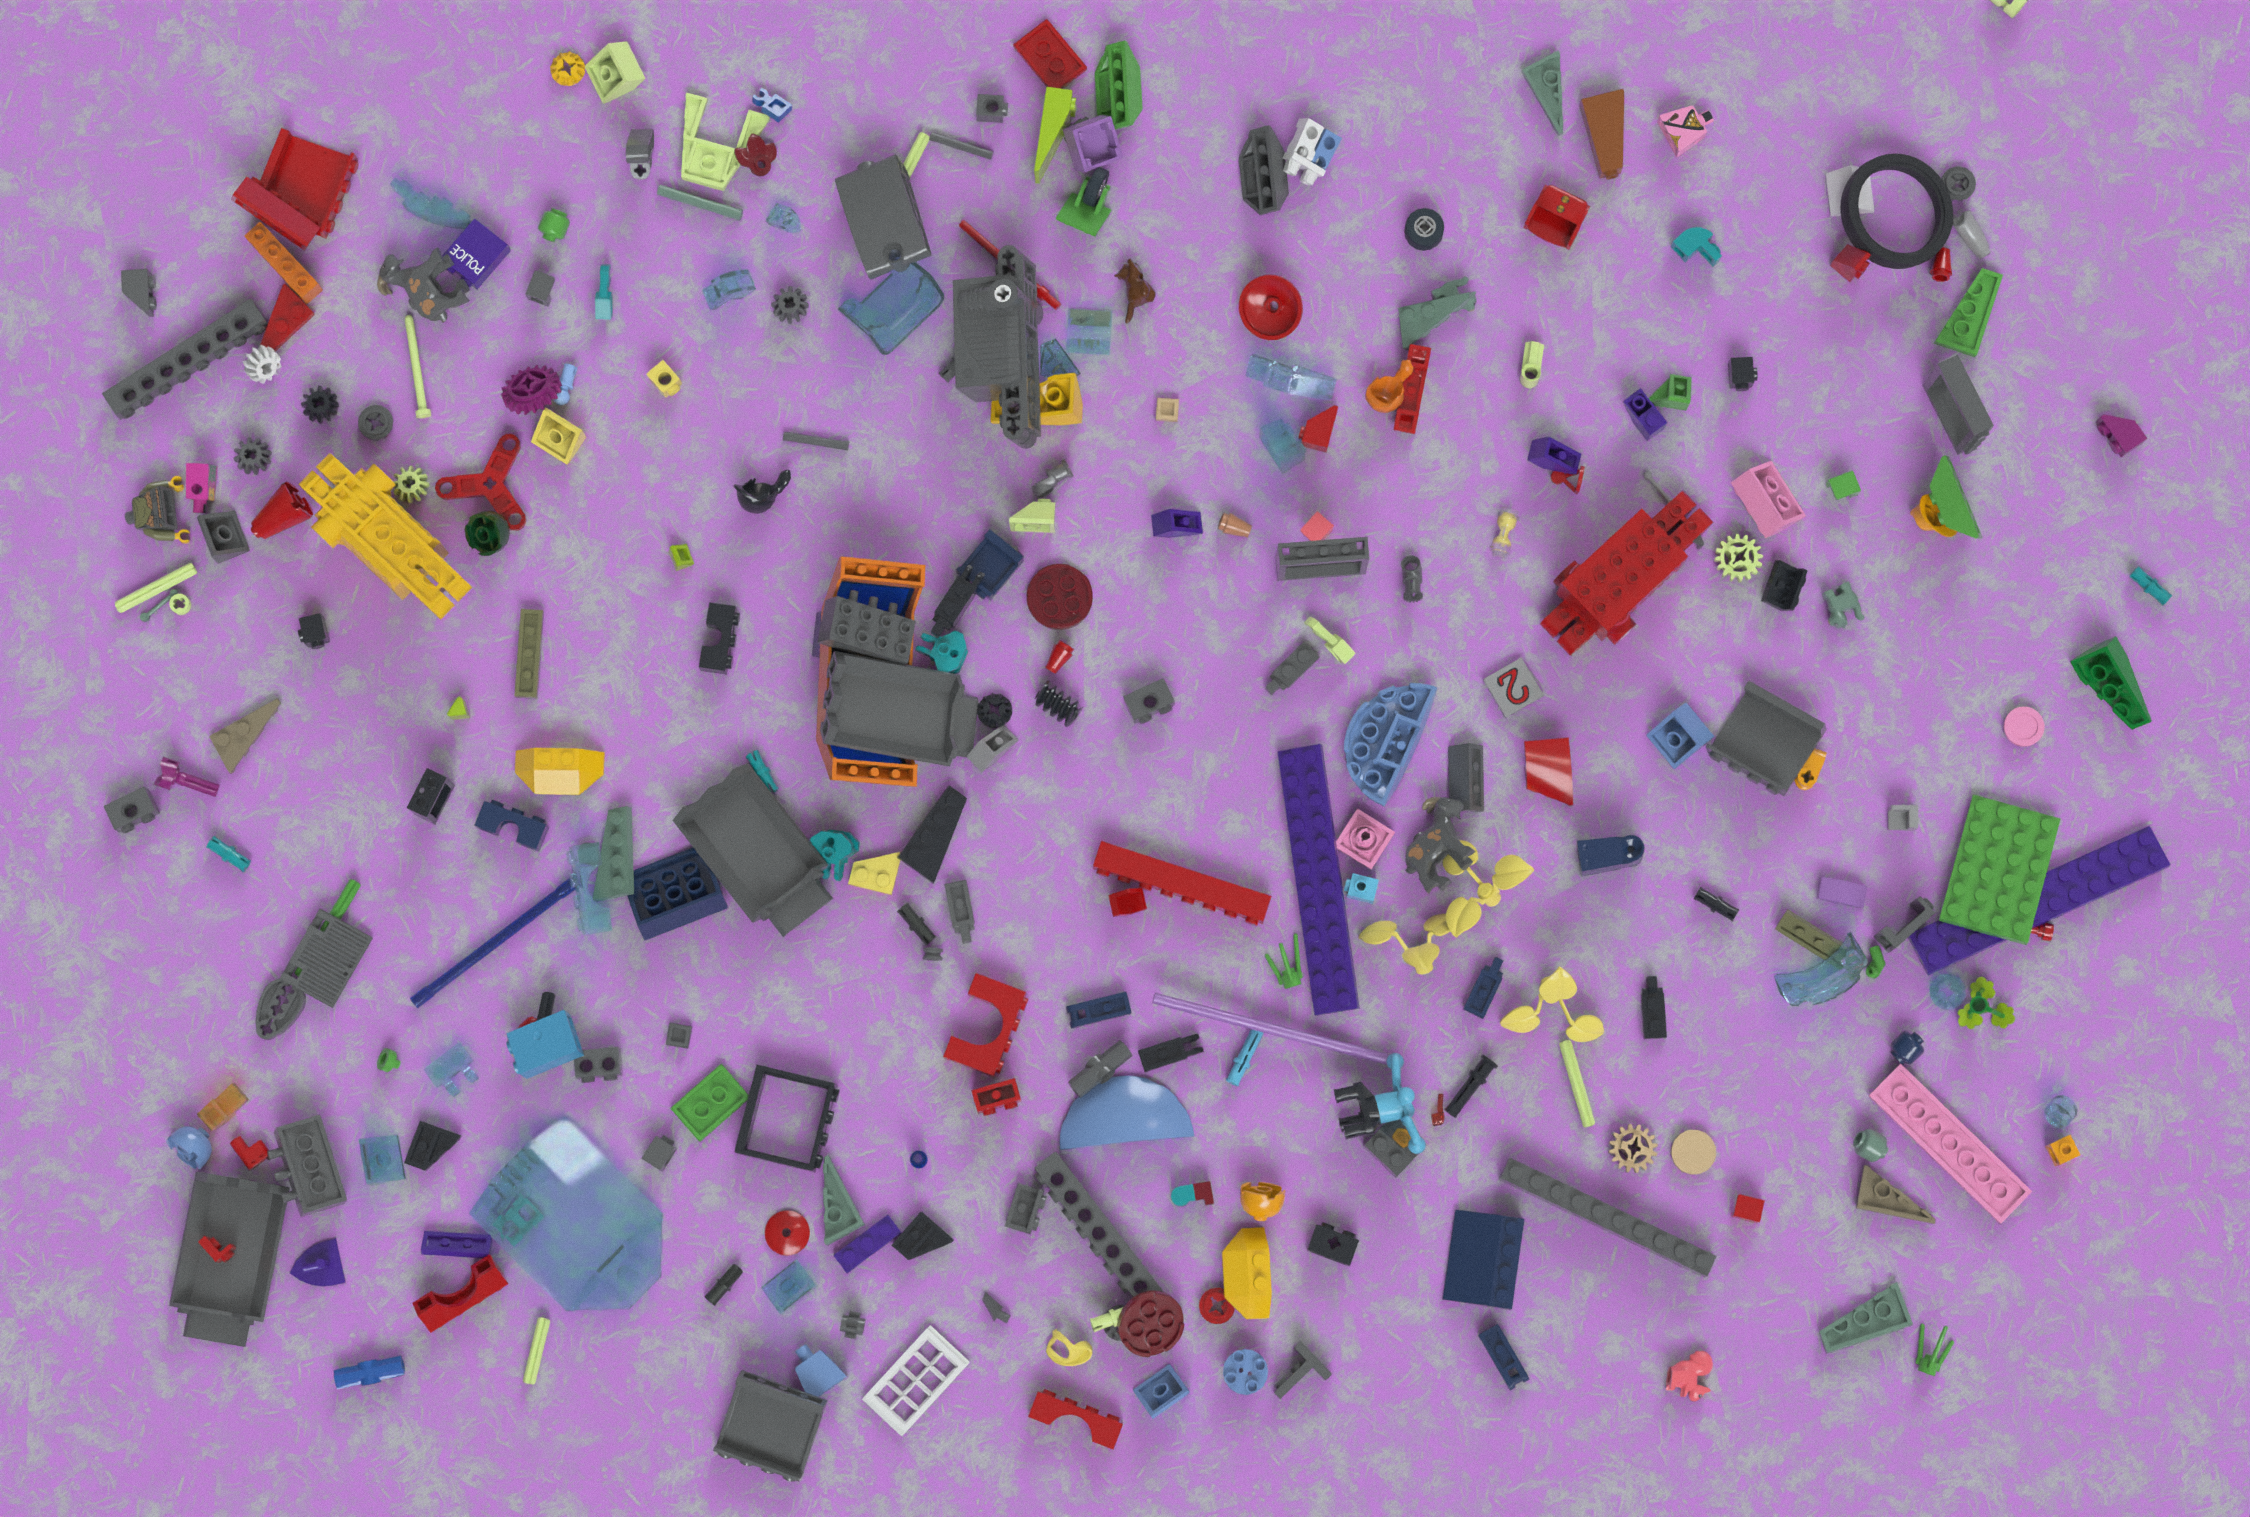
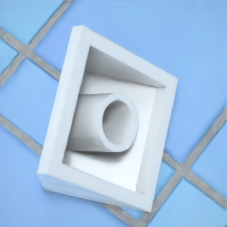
M1850 165L1825 174L1830 217L1841 216L1840 204L1844 187L1851 175L1859 167ZM1870 176L1860 191L1859 214L1874 213Z

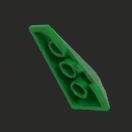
M2116 636L2098 643L2070 661L2080 680L2086 686L2089 685L2097 693L2096 696L2101 701L2104 699L2113 708L2112 711L2131 730L2152 721L2128 656Z

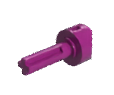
M166 757L162 758L160 762L162 775L157 777L153 785L171 790L172 785L177 783L178 785L216 797L220 787L219 784L180 772V762Z

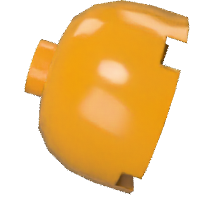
M1252 1182L1241 1185L1240 1203L1247 1214L1254 1216V1220L1266 1221L1267 1218L1277 1215L1282 1209L1286 1191H1282L1281 1186L1266 1182H1258L1259 1186H1251Z

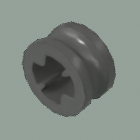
M923 948L925 952L923 960H943V957L940 956L941 952H943L942 948Z

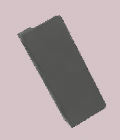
M1466 743L1449 746V798L1461 801L1464 804L1462 811L1484 812L1483 745Z

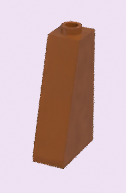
M1624 89L1583 98L1579 104L1600 179L1605 177L1607 180L1614 179L1621 174L1623 169Z

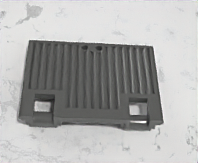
M319 909L279 979L333 1008L373 937ZM323 920L329 922L325 932L319 930ZM296 967L302 969L298 979L292 977Z

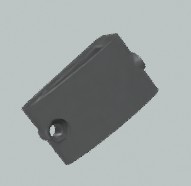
M896 154L877 162H862L857 166V170L835 178L849 228L870 280L887 274L891 270L903 272L907 270L911 262L915 263L932 256L908 172Z

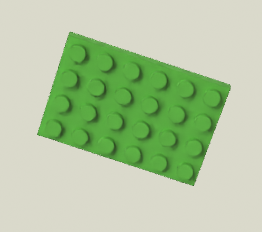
M1973 794L1939 921L2027 945L2061 819Z

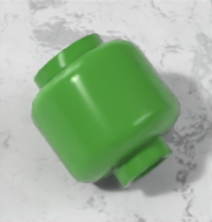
M551 208L550 211L543 213L538 230L543 233L542 238L555 242V239H564L570 221L566 213Z

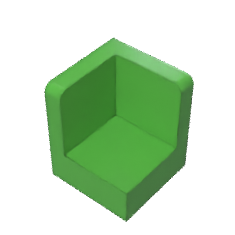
M1853 470L1828 479L1826 482V487H1831L1836 500L1847 496L1852 498L1861 492Z

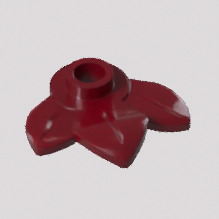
M752 133L748 138L746 148H735L734 154L741 166L750 168L754 175L761 177L769 173L771 162L776 159L777 149L774 143L765 145L760 136ZM762 162L764 164V168L758 167L757 163Z

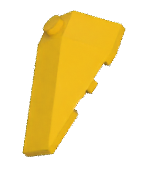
M1076 373L1052 375L1047 378L1048 380L1040 383L1041 425L1082 423L1083 401ZM999 400L992 401L991 423L1000 424L999 417L1002 415V407L999 404Z

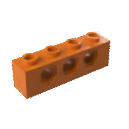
M261 222L244 235L253 248L306 304L323 291L316 280Z

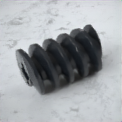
M1048 680L1038 691L1035 697V705L1039 707L1044 704L1042 709L1044 712L1051 709L1050 716L1054 717L1058 714L1057 721L1061 722L1065 719L1064 726L1069 727L1079 716L1083 707L1077 708L1079 701L1071 704L1072 696L1063 699V690L1056 694V685L1049 689L1050 681Z

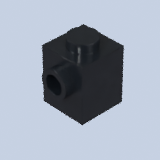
M1753 357L1730 358L1728 362L1730 389L1736 388V391L1749 390V388H1752L1754 381L1758 379L1757 368L1753 367Z
M321 613L299 618L301 629L298 630V635L301 643L304 642L308 648L319 649L324 647L325 643L330 642L325 618Z

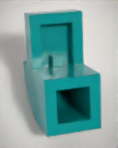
M1701 227L1685 230L1671 245V248L1685 263L1697 252L1712 267L1722 257L1719 247L1709 242L1713 237V233Z

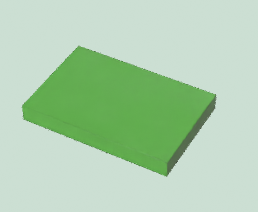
M720 1064L670 1109L696 1139L701 1142L745 1104L749 1094L727 1069Z

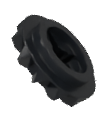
M991 693V695L984 696L980 703H978L977 715L979 720L987 727H1002L1012 716V705L1009 699L1002 694ZM990 704L994 707L1000 706L998 708L1000 716L994 712L989 713L991 711Z

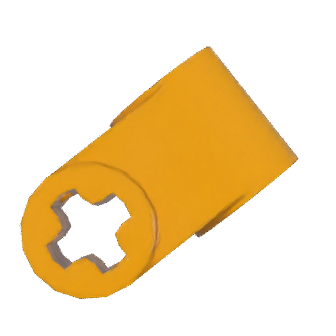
M1814 749L1795 779V785L1799 789L1809 790L1813 787L1818 779L1827 752ZM1805 774L1808 775V783L1804 782L1803 776Z

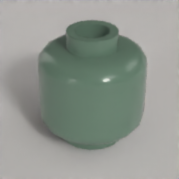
M1872 1129L1860 1131L1854 1138L1853 1146L1855 1147V1153L1870 1162H1876L1880 1158L1883 1159L1888 1152L1886 1137Z

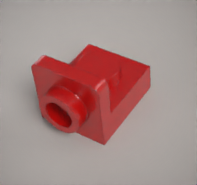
M204 1236L198 1241L213 1260L218 1263L221 1261L227 1262L233 1257V1251L237 1248L234 1244L230 1243L221 1251L222 1245L215 1237Z

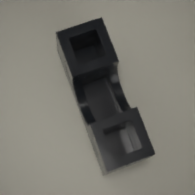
M709 602L706 625L708 628L719 630L722 637L715 646H702L699 669L701 671L727 675L728 669H732L733 656H730L731 647L735 648L737 641L734 629L735 626H739L740 613H737L736 606Z

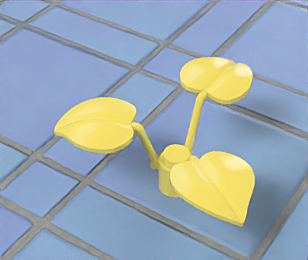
M1459 840L1464 846H1469L1476 851L1468 856L1473 861L1471 865L1475 864L1478 860L1477 849L1470 842ZM1449 854L1443 859V867L1447 873L1460 875L1465 871L1459 867ZM1504 856L1495 865L1494 870L1496 874L1492 876V886L1490 883H1482L1471 868L1468 867L1466 870L1479 884L1477 890L1479 898L1471 897L1467 900L1464 897H1458L1450 903L1446 912V922L1452 935L1457 938L1479 921L1482 911L1478 903L1481 905L1485 903L1489 907L1496 906L1501 900L1500 890H1508L1517 886L1533 873L1534 868L1519 856Z
M1438 914L1430 917L1424 923V930L1428 932L1427 943L1421 946L1418 945L1408 949L1402 938L1395 931L1397 924L1392 921L1375 922L1367 926L1358 938L1368 944H1381L1388 941L1392 936L1396 937L1405 950L1402 954L1404 962L1415 967L1417 974L1423 975L1433 970L1432 963L1440 953L1439 946L1431 943L1432 936H1443L1449 933L1450 930L1447 926L1446 914Z
M1560 966L1552 975L1541 980L1539 986L1540 994L1538 995L1539 1001L1535 1011L1531 1006H1521L1510 1011L1499 1022L1502 1027L1514 1032H1530L1540 1023V1018L1537 1015L1540 1013L1543 1000L1550 1004L1559 1001L1570 1024L1565 1032L1571 1040L1589 1042L1597 1039L1605 1032L1602 1021L1596 1016L1583 1015L1575 1021L1571 1019L1563 999L1572 998L1577 992V985L1572 976Z

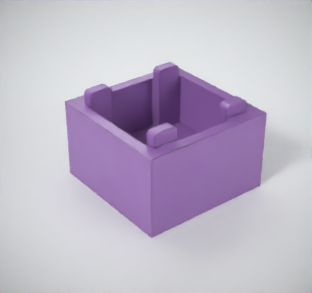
M1099 115L1063 129L1075 171L1087 172L1123 158L1111 116Z

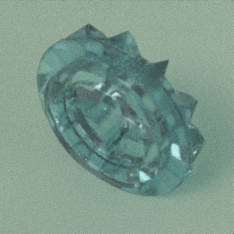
M1952 974L1940 975L1930 986V997L1933 1003L1941 1009H1955L1963 1003L1966 997L1965 985L1959 977ZM1950 983L1951 990L1957 994H1951L1947 1000L1946 993L1939 991V989H1946Z

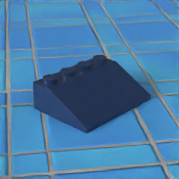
M694 847L634 870V894L627 896L644 941L728 908L718 878Z
M1455 1210L1442 1300L1511 1310L1525 1219Z

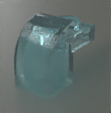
M735 270L712 279V284L703 289L702 292L709 309L716 310L729 300L743 299L756 290L749 270Z

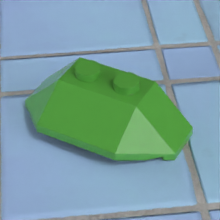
M1124 40L1106 45L1105 53L1101 57L1095 71L1097 115L1111 116L1115 130L1132 126L1143 110L1140 66L1127 41Z
M1942 456L1929 486L1932 491L1929 492V497L1933 505L1937 504L1940 511L1937 513L1938 519L1942 525L1945 524L1950 529L1980 540L1983 536L1949 456Z

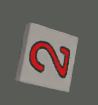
M1522 658L1483 679L1484 684L1505 718L1544 696Z

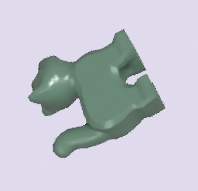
M1464 276L1462 279L1447 282L1442 287L1431 291L1432 299L1458 295L1457 287L1466 285L1469 281L1468 277ZM1470 292L1473 298L1465 306L1457 308L1454 312L1461 309L1468 312L1473 311L1477 302L1476 292Z
M1849 581L1841 584L1836 589L1838 593H1841L1838 596L1835 595L1833 589L1822 594L1823 599L1827 601L1830 611L1828 619L1830 626L1845 628L1848 625V621L1843 611L1851 609L1854 610L1855 617L1858 620L1862 621L1864 619L1858 597L1852 591Z

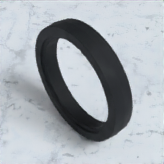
M1893 153L1873 158L1861 165L1851 175L1842 193L1840 204L1841 219L1850 242L1854 247L1870 253L1871 256L1868 260L1882 267L1906 269L1922 264L1931 259L1944 246L1950 235L1953 225V205L1949 191L1940 176L1929 165L1915 157ZM1883 170H1896L1906 173L1915 178L1928 192L1934 206L1935 225L1929 241L1922 249L1910 253L1894 252L1879 245L1867 233L1860 218L1858 203L1862 186L1873 173Z

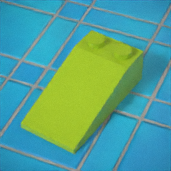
M1046 87L1034 168L1035 183L1040 184L1064 137L1063 129L1069 127L1071 117L1075 118L1077 104L1076 98H1073V90Z

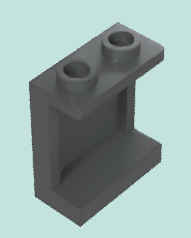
M1919 896L1910 903V906L1917 912V916L1896 935L1886 926L1873 936L1887 953L1896 949L1935 914L1933 911L1934 906L1927 898L1923 899Z

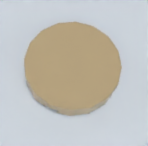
M1687 1130L1679 1134L1673 1141L1671 1158L1674 1165L1681 1172L1689 1175L1701 1174L1713 1165L1716 1158V1146L1712 1138L1705 1132Z

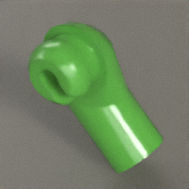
M1879 945L1869 948L1872 961L1865 972L1870 978L1880 976L1886 965Z

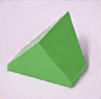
M1670 374L1669 378L1649 397L1650 401L1654 406L1686 411L1691 402L1692 377Z

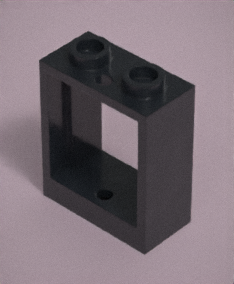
M426 768L407 809L415 816L435 825L455 784L447 777ZM421 788H424L423 793H420L419 791Z

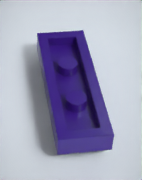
M887 1215L833 1256L848 1274L899 1236L901 1231L890 1216Z
M424 1231L421 1255L484 1258L490 1254L493 1241L492 1235Z

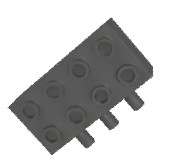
M855 590L850 591L849 599L836 596L825 600L817 643L854 655L908 664L916 621L896 615L898 607L896 603H889L888 612L877 609L878 598L871 596L867 606L857 602L859 592Z
M316 1115L276 1127L274 1135L278 1148L267 1151V1155L270 1160L282 1157L285 1169L275 1172L274 1177L276 1181L288 1178L292 1191L281 1194L282 1202L295 1199L300 1217L345 1204L347 1197L321 1116Z

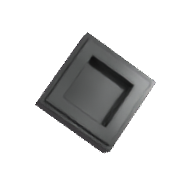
M670 1023L666 1045L689 1049L693 1027Z

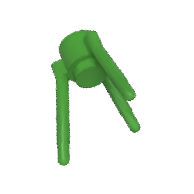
M1296 933L1293 935L1296 972L1295 968H1290L1283 943H1279L1286 969L1282 971V975L1269 954H1265V958L1276 975L1279 985L1283 984L1285 989L1302 984L1300 979L1303 976L1300 965L1298 935Z
M1920 1325L1918 1355L1915 1364L1919 1365L1918 1371L1935 1376L1936 1371L1939 1372L1943 1361L1954 1344V1341L1951 1340L1940 1358H1937L1948 1326L1945 1325L1943 1327L1932 1356L1925 1354L1923 1358L1925 1325Z

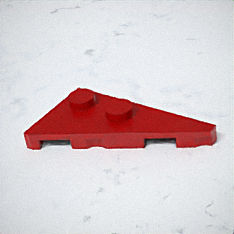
M286 284L282 285L260 343L262 346L273 348L275 352L315 315Z

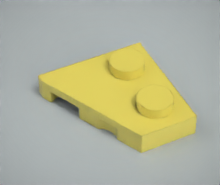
M900 852L854 862L848 885L892 895L901 862L897 858Z

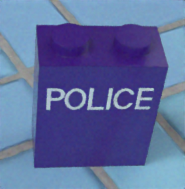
M474 218L442 257L448 254L454 263L452 267L446 269L450 274L457 273L461 277L459 280L464 279L469 288L473 286L478 290L511 250L508 244Z

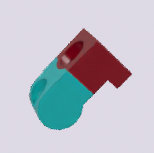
M1207 1181L1176 1187L1171 1193L1172 1203L1178 1207H1183L1189 1202L1204 1200L1205 1206L1214 1205L1211 1182Z

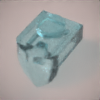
M778 203L775 204L765 220L770 226L789 233L801 231V221L797 213L790 207Z

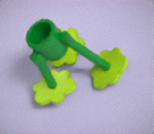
M1981 976L1970 985L1972 999L1970 1004H1966L1964 1009L1958 1011L1960 1016L1958 1024L1962 1027L1967 1026L1968 1029H1974L1975 1026H1979L1983 1022V1018L1980 1015L1989 1012L1993 1015L1991 1023L1994 1026H2000L2005 1029L2008 1024L2010 1025L2015 1022L2014 1009L2008 1007L2005 1003H1999L1997 1009L1991 1008L1988 998L1991 999L1996 994L1993 989L1994 983L1987 981L1985 977Z

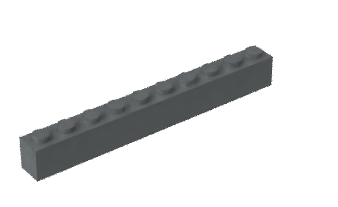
M1512 1158L1507 1160L1500 1175V1181L1704 1278L1708 1276L1717 1257Z

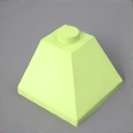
M1038 499V502L1030 503L1009 518L1010 531L1055 533V502H1051L1050 499Z

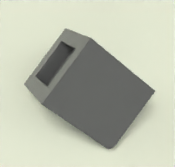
M535 270L525 293L528 300L549 307L552 300L549 294L555 278Z

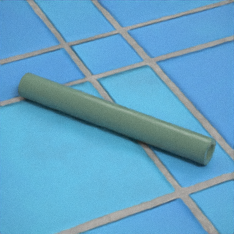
M661 184L657 190V195L739 221L743 215V210Z

